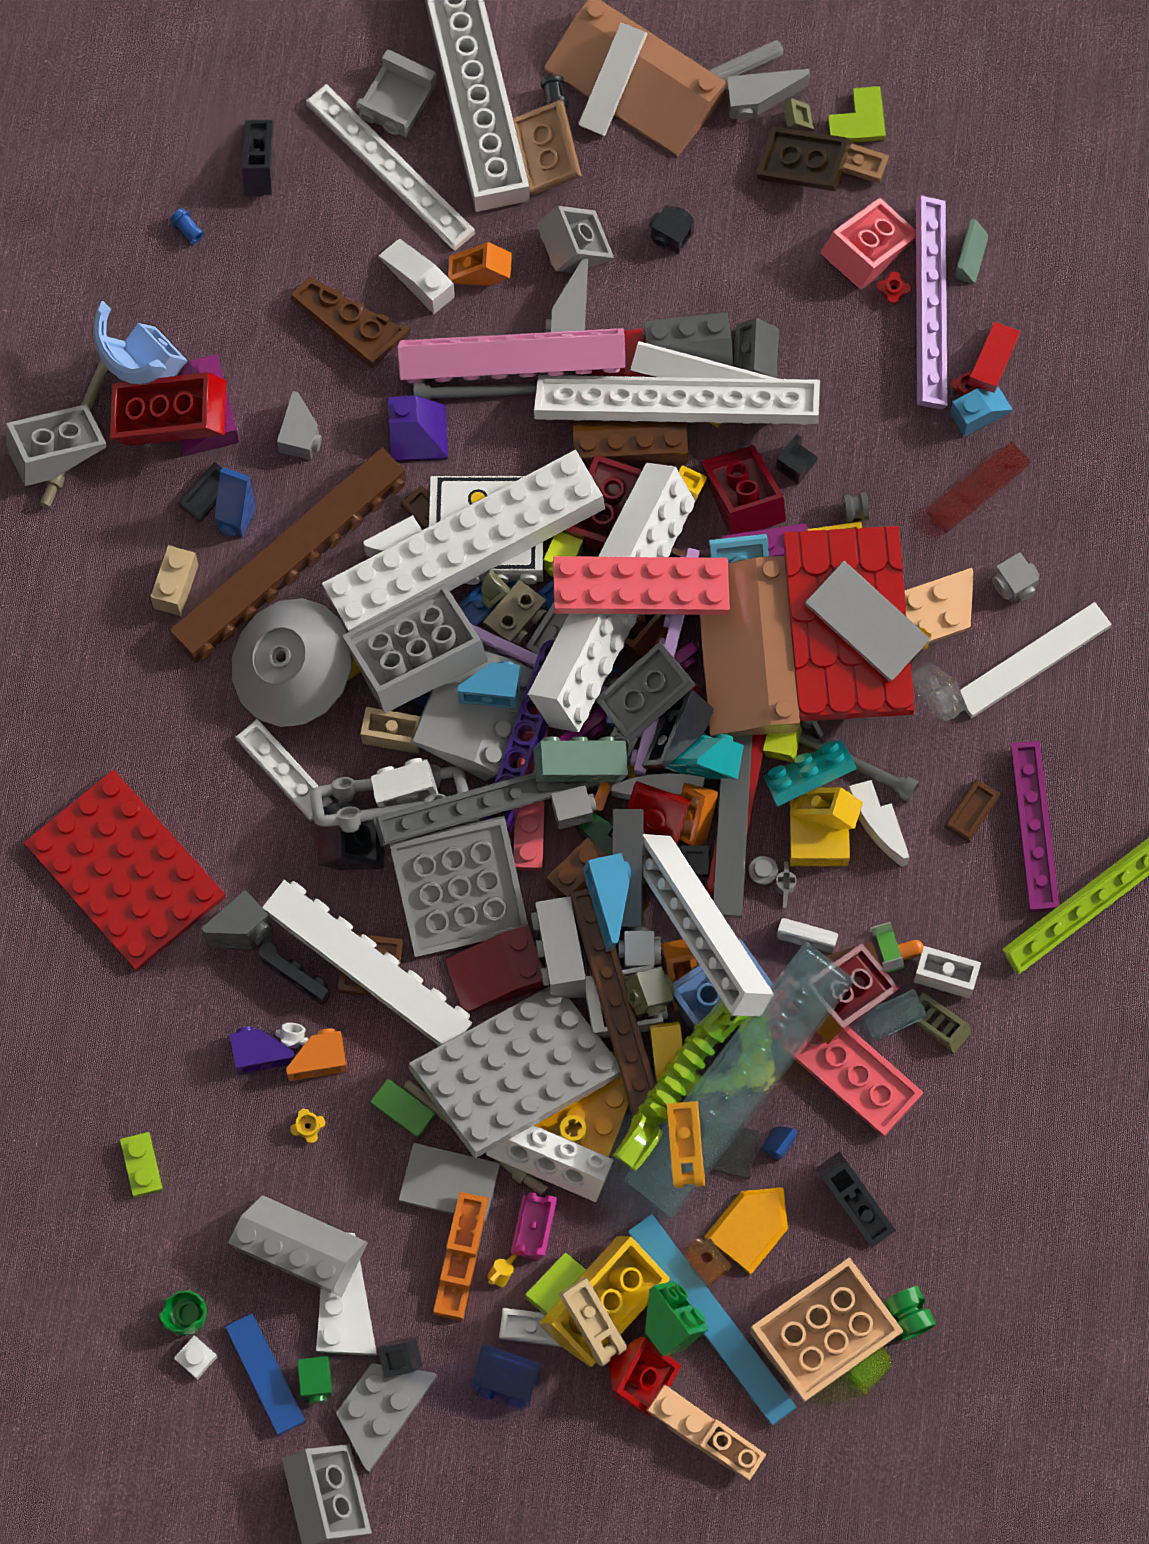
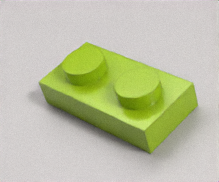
M146 1132L120 1139L133 1197L138 1198L163 1191L150 1133Z

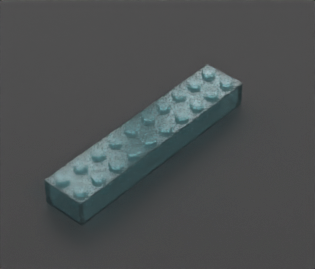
M808 942L802 945L770 987L774 995L762 1015L747 1017L683 1101H698L705 1177L856 981L854 977ZM667 1122L662 1128L663 1134L644 1163L637 1171L630 1170L623 1180L668 1216L675 1217L697 1187H695V1184L684 1185V1188H674L669 1126ZM683 1163V1173L693 1172V1163Z

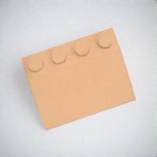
M850 1257L751 1326L750 1334L767 1358L804 1402L903 1333L901 1327Z

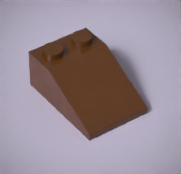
M587 837L546 877L547 888L558 898L569 897V893L587 889L582 870L588 860L607 855ZM643 897L644 912L650 907V904ZM621 927L620 935H621L628 927Z

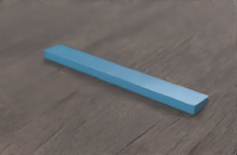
M653 1214L628 1231L629 1236L670 1278L668 1282L674 1281L675 1284H680L688 1294L687 1300L693 1308H698L706 1318L705 1324L709 1330L703 1335L770 1425L774 1426L797 1408Z

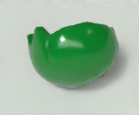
M191 1290L177 1291L164 1300V1307L162 1312L159 1313V1318L164 1328L175 1335L190 1336L197 1333L204 1325L207 1317V1306L199 1294Z

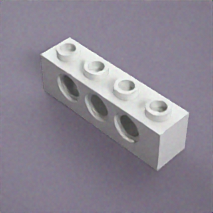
M532 1126L487 1151L486 1154L489 1157L594 1202L597 1201L613 1163V1159L536 1126Z

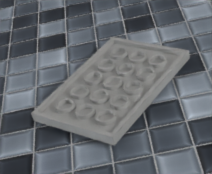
M549 987L409 1063L411 1073L474 1158L479 1157L621 1077L617 1060L599 1036L593 1034L592 1027L568 997L551 995Z

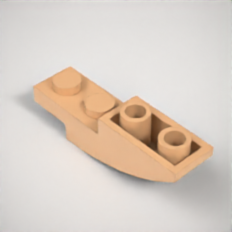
M662 1385L646 1409L648 1413L667 1425L668 1429L747 1480L752 1478L766 1456L764 1452L717 1419L714 1420L666 1385Z

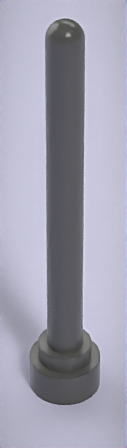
M424 382L413 383V396H419L428 400L533 395L537 391V383L430 388V385H425Z
M801 732L800 744L814 751L821 749V746L825 744ZM851 755L857 767L856 771L894 788L895 793L899 794V798L908 802L912 800L919 781L909 776L908 778L901 777L900 779Z

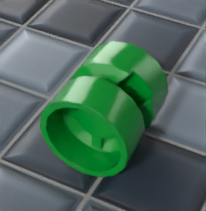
M919 1286L910 1287L898 1292L883 1302L903 1330V1333L899 1335L901 1341L917 1337L937 1325L930 1309L923 1308L925 1299Z

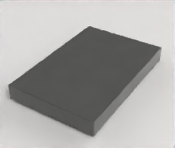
M659 642L595 700L625 739L631 743L691 690L695 683L666 646Z

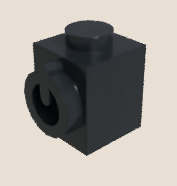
M665 205L661 213L656 212L649 223L651 239H653L654 243L661 248H669L677 254L682 251L694 232L693 217L686 210L677 206L669 207Z

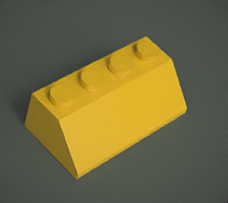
M617 1236L578 1279H588L620 1335L648 1305L649 1289L654 1285L666 1283L670 1280L665 1272L631 1236ZM560 1299L541 1319L539 1324L561 1347L592 1367L596 1363L592 1356V1351L563 1301ZM607 1337L600 1341L603 1347L609 1344Z

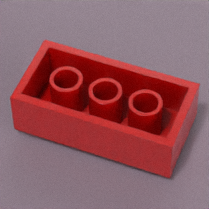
M204 372L158 378L153 382L143 385L130 384L128 382L112 383L110 439L127 446L224 436L227 380L212 373Z

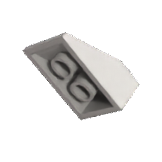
M87 404L6 423V447L25 486L52 480L106 448V442Z

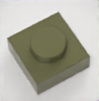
M792 98L783 103L787 128L808 132L814 129L809 104Z

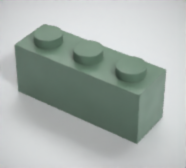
M545 737L533 748L536 782H621L628 775L626 742L616 741L615 737H602L598 741H588L587 737H574L570 741H560L559 737Z

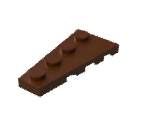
M311 277L291 293L290 300L371 368L390 353L401 340L410 335V328L405 325L399 326L389 321V317L381 313L377 315L365 309L364 304L356 300L352 302L342 297L340 292Z

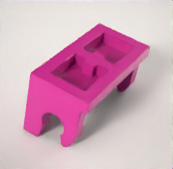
M534 1192L522 1196L510 1254L538 1261L545 1256L557 1197H538Z

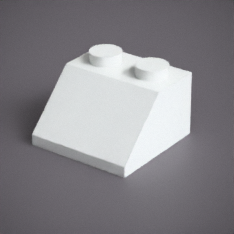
M421 758L405 762V766L394 769V767L390 766L379 769L376 775L371 776L375 800L379 807L424 801L429 795L438 794L431 766L428 760L422 761Z

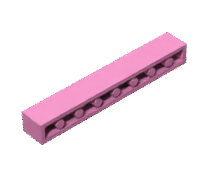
M624 328L401 340L398 345L400 380H407L408 383L424 382V379L435 378L437 382L451 381L452 377H463L464 380H477L483 375H491L493 379L507 378L508 374H519L520 377H533L538 372H547L549 376L563 375L564 371H575L576 374L592 373L593 369H603V372L614 373L619 372L620 368H625L626 364Z

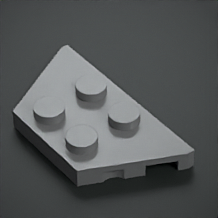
M372 1363L336 1412L365 1470L369 1473L438 1376L434 1372L416 1370L412 1373L384 1378L382 1365Z

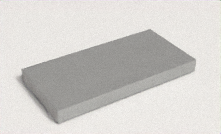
M845 561L805 602V605L890 683L930 640L926 634Z

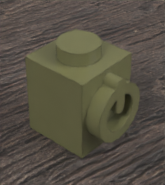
M662 966L636 973L625 982L628 990V1000L631 1006L634 1007L636 1015L648 1013L649 1016L658 1015L664 1012L665 1006L674 1000L673 982L668 974H664Z

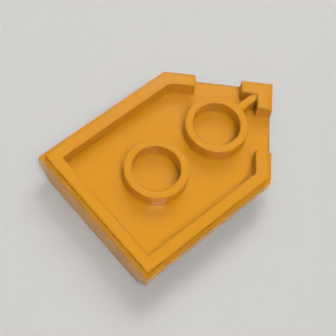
M783 1187L741 1191L704 1238L751 1275L788 1230Z

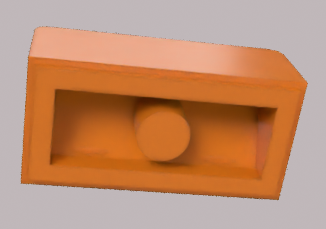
M684 783L681 796L690 799L691 803L680 840L690 846H699L708 840L718 792Z

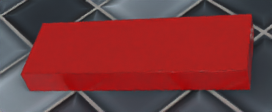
M994 322L968 384L995 393L1021 331Z

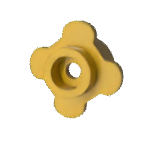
M302 1109L298 1112L295 1124L291 1126V1133L294 1136L300 1135L306 1138L308 1143H314L318 1140L317 1134L320 1128L325 1126V1119L322 1116H316L308 1109ZM307 1123L311 1125L308 1129L305 1127Z

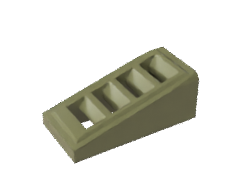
M924 992L905 1013L907 1018L952 1053H955L971 1034V1028L967 1022ZM929 1005L931 1008L923 1018H920L918 1015ZM938 1012L940 1015L932 1023V1025H930L929 1021ZM948 1020L949 1023L943 1031H938L944 1022ZM955 1028H957V1030L952 1034V1036L948 1038L950 1034L955 1030Z

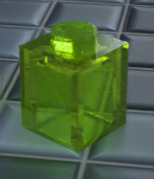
M882 1347L846 1372L845 1375L867 1395L891 1370L893 1364L890 1360L892 1357Z

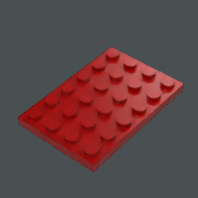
M114 769L24 842L27 849L136 972L226 898L225 893Z

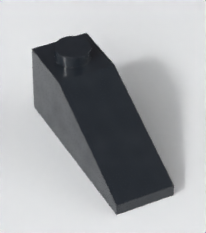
M245 120L242 161L244 196L253 195L260 197L272 195L273 120Z
M689 690L663 713L642 767L645 769L667 767L704 734L714 708L693 690Z
M840 1151L816 1168L871 1248L896 1231Z

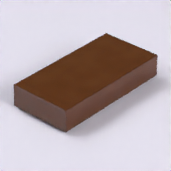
M976 779L945 824V828L969 843L1001 794Z

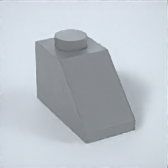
M293 391L278 436V450L280 453L312 460L314 451L318 452L320 449L322 435H319L318 425L298 392Z

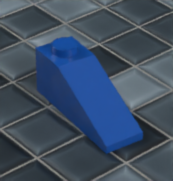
M222 467L214 517L216 527L226 536L234 537L237 535L243 538L256 509L250 477Z

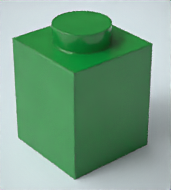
M328 1356L298 1359L300 1391L303 1401L308 1400L309 1404L327 1402V1398L333 1397Z

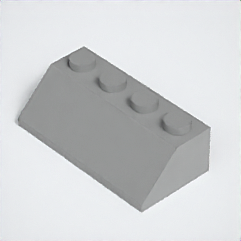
M263 1195L240 1217L228 1242L237 1251L339 1297L343 1296L368 1244L362 1239Z

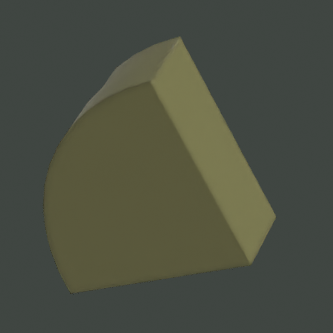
M492 569L486 573L481 587L482 600L489 610L510 591V588Z

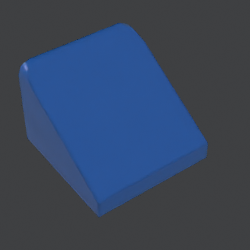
M777 1126L763 1144L762 1150L777 1161L781 1160L795 1141L797 1131L793 1128Z

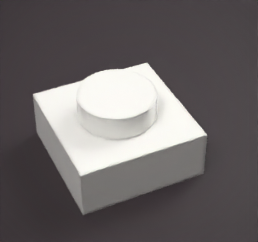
M194 1335L174 1359L198 1380L218 1356Z

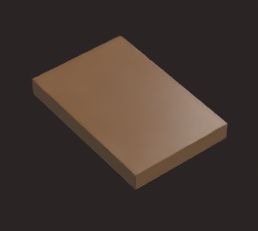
M561 100L513 118L531 196L582 177L564 103Z

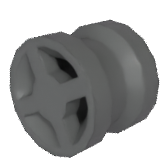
M866 492L859 493L858 496L853 497L849 494L843 495V511L846 523L853 522L854 519L858 518L863 521L869 520V503Z

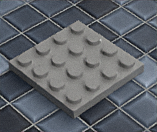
M504 816L427 833L389 844L415 957L486 941L501 933L528 925Z

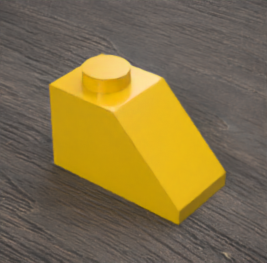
M818 787L795 798L790 814L832 829H855L863 802L841 787Z

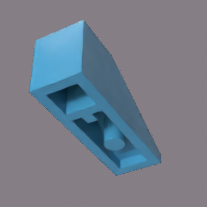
M622 853L588 860L582 869L606 952L612 951L618 943L629 879L631 878L629 863L627 861L624 862Z

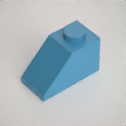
M997 387L995 393L978 388L954 400L950 416L965 437L1011 413L1013 409L999 387Z
M510 661L489 663L458 685L459 703L517 709L522 678L520 665H515Z

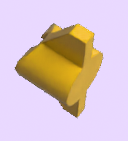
M513 1254L508 1260H496L487 1275L489 1278L488 1283L505 1287L514 1271L512 1263L517 1258V1255Z

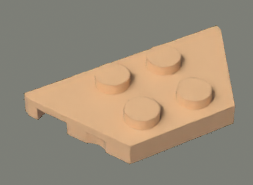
M969 568L905 590L906 616L918 628H925L932 635V637H929L928 644L968 631L971 627L973 569Z

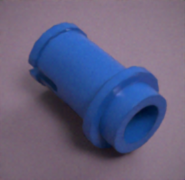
M181 208L172 214L170 218L172 226L178 228L189 240L190 244H195L202 239L204 232L190 218L189 211H184Z

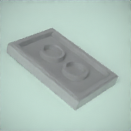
M413 1143L399 1202L454 1215L459 1192L489 1197L484 1221L486 1222L500 1163Z

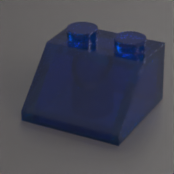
M483 1344L472 1381V1389L477 1390L476 1394L489 1400H493L494 1396L505 1399L506 1405L522 1410L523 1406L530 1408L541 1376V1363Z

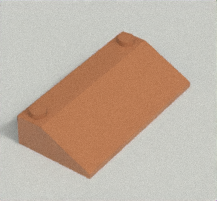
M588 0L573 19L546 63L544 70L553 76H562L565 84L589 99L620 23L622 22L646 32V39L614 116L678 157L725 98L726 82L602 0Z
M784 556L756 557L728 563L729 615H699L707 703L714 708L709 720L710 737L715 738L716 734L744 736L797 732L800 718Z

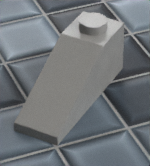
M809 69L727 77L726 93L730 119L747 120L758 116L805 89L809 83Z
M588 259L581 260L553 306L552 318L546 319L545 333L585 330Z

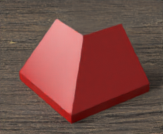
M640 1337L626 1345L627 1350L620 1355L614 1354L610 1357L608 1364L613 1390L612 1397L642 1414L654 1418L646 1409L662 1385L670 1388L682 1365L670 1356L663 1357L654 1344L646 1338Z

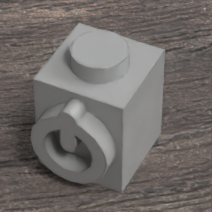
M1019 552L996 566L992 581L1000 596L1006 600L1010 599L1014 603L1019 599L1025 601L1036 593L1039 573L1032 563L1028 564Z

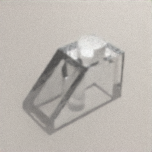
M931 661L912 672L913 688L930 713L943 723L954 719L960 712L967 709L957 681Z

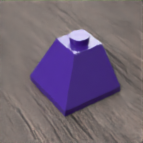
M419 396L388 397L391 457L396 462L448 459L445 405Z

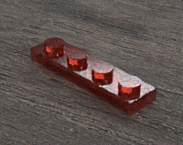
M1011 441L931 506L927 514L947 533L1026 469L1031 461Z

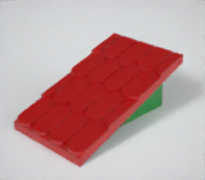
M899 526L784 532L786 579L800 722L914 715L911 661L890 683L805 605V602L845 561L906 616Z

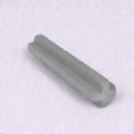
M775 40L708 71L726 81L729 76H737L781 56L783 48L780 42Z

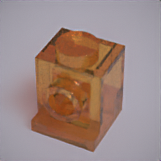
M710 1237L705 1241L698 1238L686 1248L689 1251L685 1255L686 1260L707 1287L731 1269V1264L724 1258ZM705 1253L710 1254L712 1260L709 1263H704L700 1258L701 1255Z

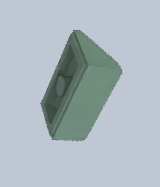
M976 219L969 221L955 274L957 280L975 283L988 240L987 232Z

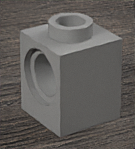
M585 785L551 794V803L558 829L593 821L592 811L597 810L593 793L587 794Z

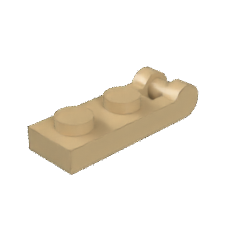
M581 1278L559 1293L561 1300L591 1349L592 1356L599 1366L602 1367L610 1362V1357L614 1354L620 1355L627 1350L625 1342L587 1278ZM607 1337L609 1344L603 1347L600 1341Z

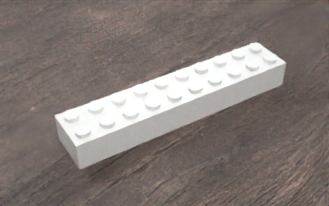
M425 0L475 212L530 201L527 175L484 0Z
M574 450L323 582L322 585L339 619L343 622L346 631L349 632L444 583L450 591L605 509L603 495L579 454Z
M653 463L645 464L598 557H669L671 549L678 535L682 532L683 525L689 513L693 510L695 503L676 467ZM638 614L568 615L528 693L549 727L574 732L580 731L583 723L589 716V711L595 699L601 692L608 674L612 671L619 652L624 647L631 628L636 623Z

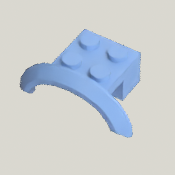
M101 301L94 318L93 336L98 354L109 371L123 381L140 385L153 382L158 378L177 376L187 360L156 327L137 323L126 341L107 337L106 323L111 309L104 301Z

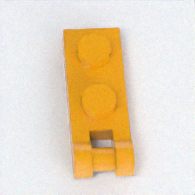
M698 1101L667 1104L674 1188H684V1185L695 1184V1187L705 1186ZM693 1163V1172L683 1173L682 1164Z

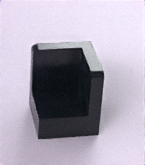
M798 434L794 436L777 457L776 469L797 484L802 481L818 460L816 455L801 445L802 437Z
M416 1337L390 1341L378 1348L384 1378L412 1373L422 1367Z

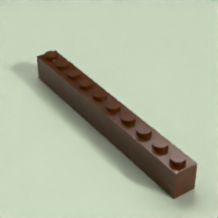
M383 448L378 450L170 629L172 640L194 663L201 658L206 659L215 650V646L222 640L230 639L242 622L252 620L258 612L257 609L264 603L269 604L274 601L279 594V590L286 584L288 586L292 585L299 578L300 572L307 566H314L320 560L321 554L328 548H335L341 542L342 536L349 530L354 531L362 524L363 518L367 514L378 511L390 494L395 495L400 492L406 482L405 470Z

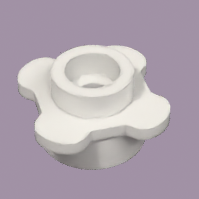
M285 1023L282 1025V1029L277 1030L275 1033L281 1039V1043L288 1048H298L300 1045H305L308 1041V1038L304 1037L305 1028L297 1023Z

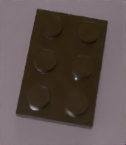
M772 126L756 171V176L760 180L836 191L851 141L847 137Z

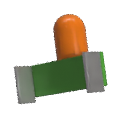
M891 922L871 927L873 936L877 937L884 962H882L884 971L891 972L905 968L903 961L921 956L924 945L919 940H911L897 945Z

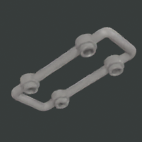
M430 764L437 788L442 779L454 778L458 794L469 791L465 773L461 768L454 766L440 768L437 765ZM341 777L335 779L331 784L315 787L310 792L314 822L322 827L339 825L344 832H354L359 829L361 822L373 820L376 816L446 797L443 794H432L420 802L359 810L356 807H344L338 810L337 814L325 815L322 797L334 796L338 802H349L354 798L356 792L373 790L372 779L354 781L349 777Z

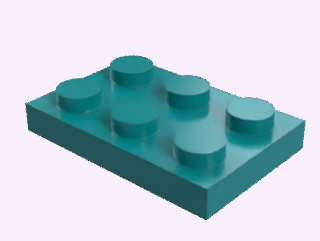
M842 739L823 744L821 749L813 753L801 754L796 757L794 762L785 766L780 765L772 768L763 778L777 806H780L856 770L857 767Z

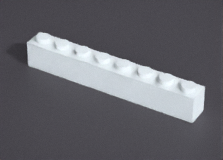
M643 834V877L731 1015L761 1016L774 995L672 837Z
M283 880L262 907L271 919L359 986L367 990L438 1046L467 1032L471 1027L472 1022L468 1020L470 1015L464 1009L457 1005L455 1008L445 1002L447 997L435 988H432L430 991L421 983L424 980L412 970L406 973L398 967L400 962L388 952L383 955L375 949L377 944L364 934L359 937L352 932L353 926L340 916L338 919L328 913L330 910L328 906L318 899H315L313 902L304 894L307 891L295 881L289 884Z

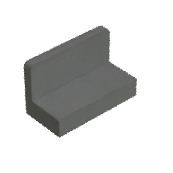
M758 318L737 324L734 367L777 378L779 329Z

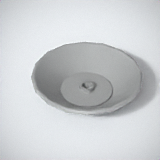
M303 598L278 601L258 612L240 633L232 655V683L241 704L258 720L279 727L304 725L325 714L343 694L352 670V654L342 637L343 634L347 633L343 622L325 605ZM286 654L285 661L281 662V656Z

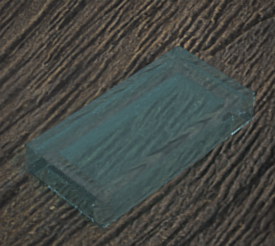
M912 989L880 1004L866 1015L863 1020L874 1042L928 1016L915 989Z

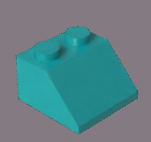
M716 734L715 738L702 735L667 767L663 768L680 774L705 777L704 780L738 779L744 745L734 742L733 737L726 734Z

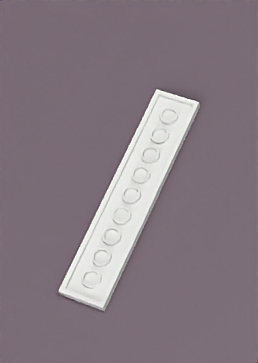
M538 375L534 417L535 419L575 421L818 424L820 380Z

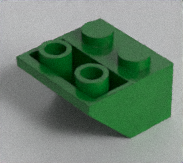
M674 1281L654 1285L649 1289L645 1333L663 1357L685 1350L709 1330L705 1324L706 1318L698 1308H693L687 1300L688 1294L680 1284H675Z

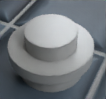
M759 856L749 865V876L756 884L768 885L777 877V864L770 857Z

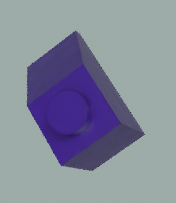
M251 1026L241 1027L236 1030V1033L230 1034L238 1075L287 1066L295 1058L293 1050L259 1028L253 1029Z

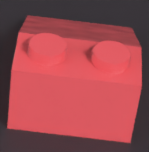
M878 198L834 230L820 254L861 290L876 279L916 240V230L881 198Z

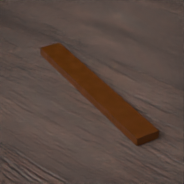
M587 888L569 893V896L571 897L573 912L620 1069L632 1116L638 1113L640 1104H643L647 1099L648 1092L655 1087V1082L635 1013L628 1000V990L625 985L616 948L614 947L612 951L606 952Z

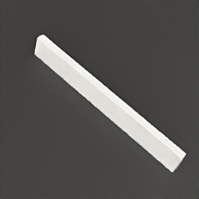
M327 84L306 100V105L454 251L475 234V229Z

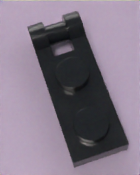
M265 942L260 946V958L266 967L320 1005L324 1006L330 994L327 989L328 984L316 975L311 978L303 972L304 967L293 959L287 961L278 955L273 943Z

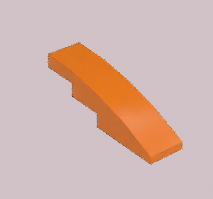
M459 1192L433 1311L435 1316L463 1321L489 1197Z

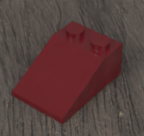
M754 445L701 461V466L705 476L708 477L707 481L722 519L731 535L758 531L786 522L784 496Z
M595 454L589 473L603 495L605 509L566 529V534L582 539L584 548L600 553L642 470Z
M528 925L501 933L445 959L460 1007L467 1013L547 988V985H543L541 968L543 967L540 958H538L537 949Z
M861 943L806 981L790 1000L828 1045L900 988Z

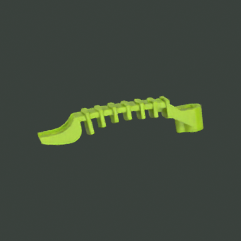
M721 997L719 998L711 1012L699 1023H696L693 1033L687 1036L683 1047L677 1050L675 1058L671 1063L667 1064L666 1071L662 1077H658L656 1080L657 1084L653 1090L648 1092L645 1102L638 1107L639 1111L633 1116L627 1135L613 1155L615 1158L625 1163L632 1171L639 1169L663 1134L662 1129L658 1126L668 1122L667 1104L677 1103L676 1099L686 1094L687 1091L684 1087L687 1083L695 1081L694 1073L697 1069L705 1067L703 1060L706 1056H713L715 1053L713 1046L716 1043H723L731 1032L749 1016L731 1015Z

